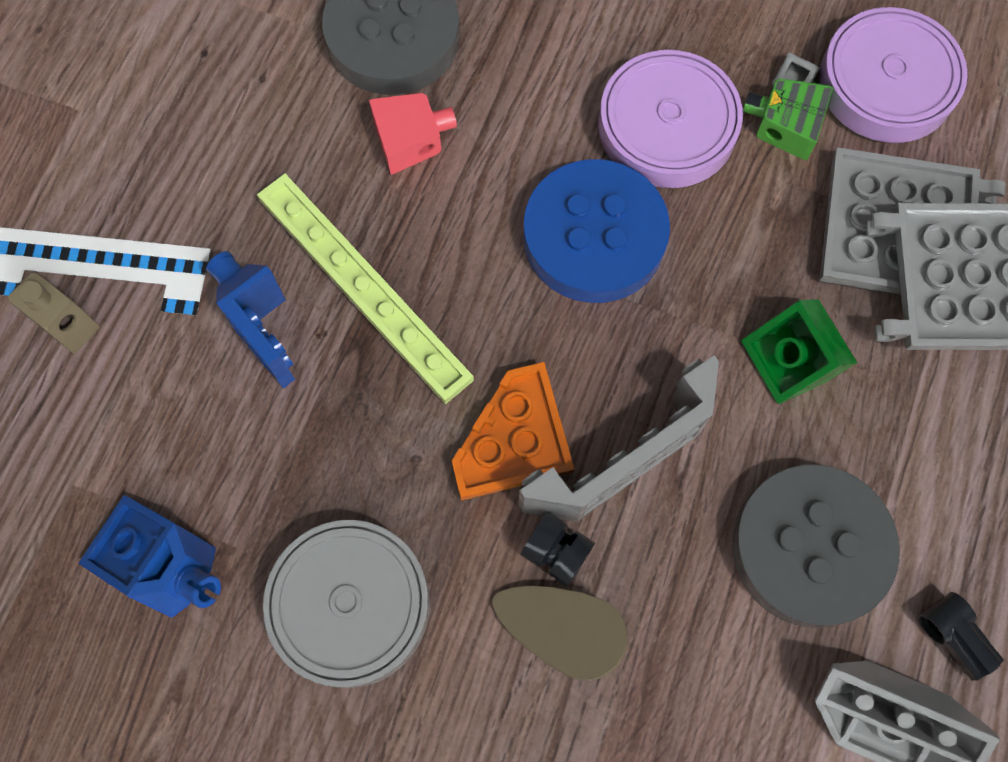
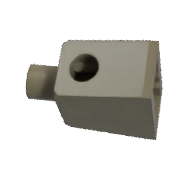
M31 272L7 298L23 315L74 355L100 328L79 306L36 272ZM68 316L72 320L71 324L61 329L59 327L61 320Z

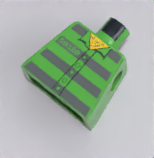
M780 78L775 81L769 97L749 91L743 112L762 118L756 134L759 139L807 161L817 143L833 87Z

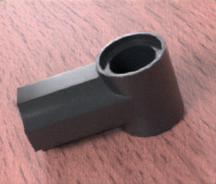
M955 592L948 593L918 616L924 631L936 643L944 645L971 681H977L991 674L1004 661L975 624L977 616L971 605Z

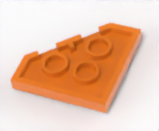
M544 362L506 372L499 388L473 425L471 433L453 457L452 466L461 501L522 486L521 482L539 469L545 473L553 467L559 476L574 473V465Z

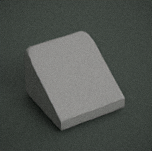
M788 53L772 85L780 78L812 83L820 67Z

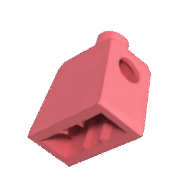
M424 93L369 100L373 121L390 174L400 172L439 154L442 151L439 132L457 128L452 107L432 112L427 95Z

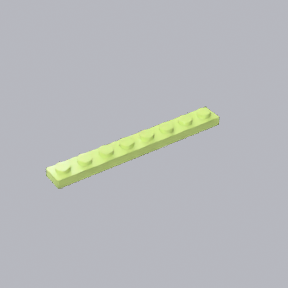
M283 174L257 194L259 201L445 405L474 381V376L286 174Z

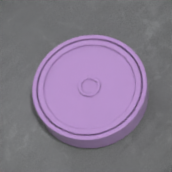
M895 7L875 8L853 16L834 34L820 65L819 84L833 87L828 108L847 128L872 140L902 143L925 137L938 129L946 121L964 94L967 84V65L964 54L955 38L935 20L908 9Z
M657 50L629 60L612 75L602 95L598 119L599 136L607 155L612 161L624 164L638 171L654 186L662 188L686 187L708 179L727 162L741 131L743 108L735 85L718 66L693 53L679 50Z

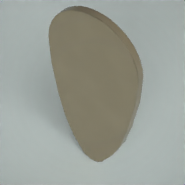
M544 586L513 587L499 591L493 597L492 606L507 631L546 664L570 678L581 681L600 679L611 673L620 664L625 655L628 644V632L625 621L617 609L603 599L577 591Z

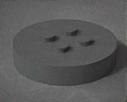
M327 0L323 11V34L333 65L347 81L369 92L398 95L422 89L440 78L451 66L457 55L460 43L458 7L455 0Z
M801 465L774 474L749 495L738 512L733 528V558L745 588L761 607L777 618L794 625L824 628L847 623L862 617L884 599L898 571L900 557L899 538L889 510L880 497L867 484L845 471L830 466Z

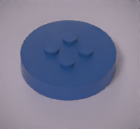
M589 159L576 161L551 172L537 185L531 194L524 215V248L534 272L548 287L557 293L586 303H606L623 299L645 286L657 272L662 262L670 235L667 207L655 186L638 171L624 164L609 160Z

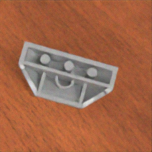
M871 661L832 664L815 696V703L836 745L875 762H987L1000 740L997 733L948 694Z

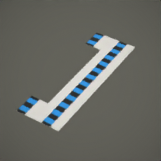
M0 227V295L9 296L21 283L24 270L164 284L166 289L161 312L197 315L211 249Z

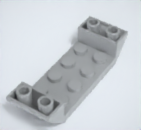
M715 355L705 362L697 359L682 370L681 374L683 377L675 383L677 389L671 399L679 411L670 417L671 423L660 432L655 427L638 440L640 445L628 454L625 450H622L606 462L607 468L596 477L591 472L580 479L573 486L574 492L570 491L553 467L545 473L541 469L533 472L521 482L524 488L519 490L518 507L523 513L545 516L550 512L559 519L578 522L699 436L713 415L719 360Z

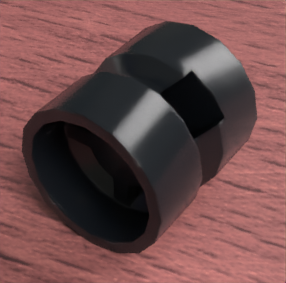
M548 512L528 539L520 555L538 568L544 565L548 566L549 575L565 586H568L591 552L595 542L578 531L569 533L567 531V524Z

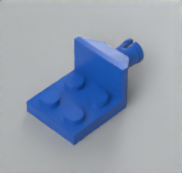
M229 251L217 254L209 261L206 267L209 274L220 284L217 286L216 304L236 333L284 389L295 380L289 370L294 364L286 355V350L273 334L269 335L264 329L260 319L286 301L267 265L247 264L242 268Z
M126 495L122 497L78 563L126 596L171 618L189 606L190 603L199 608H206L212 605L216 600L205 594L206 589L217 595L221 592L220 580L209 574L212 570L216 548Z

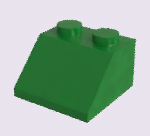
M819 299L799 300L741 340L777 404H782L828 382L858 363Z

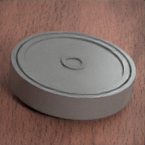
M340 520L325 523L312 528L295 539L274 564L266 583L263 598L265 628L269 640L279 657L288 667L305 679L336 688H357L374 684L400 669L419 646L426 631L430 612V595L427 580L420 563L411 549L389 530L373 523L358 520Z

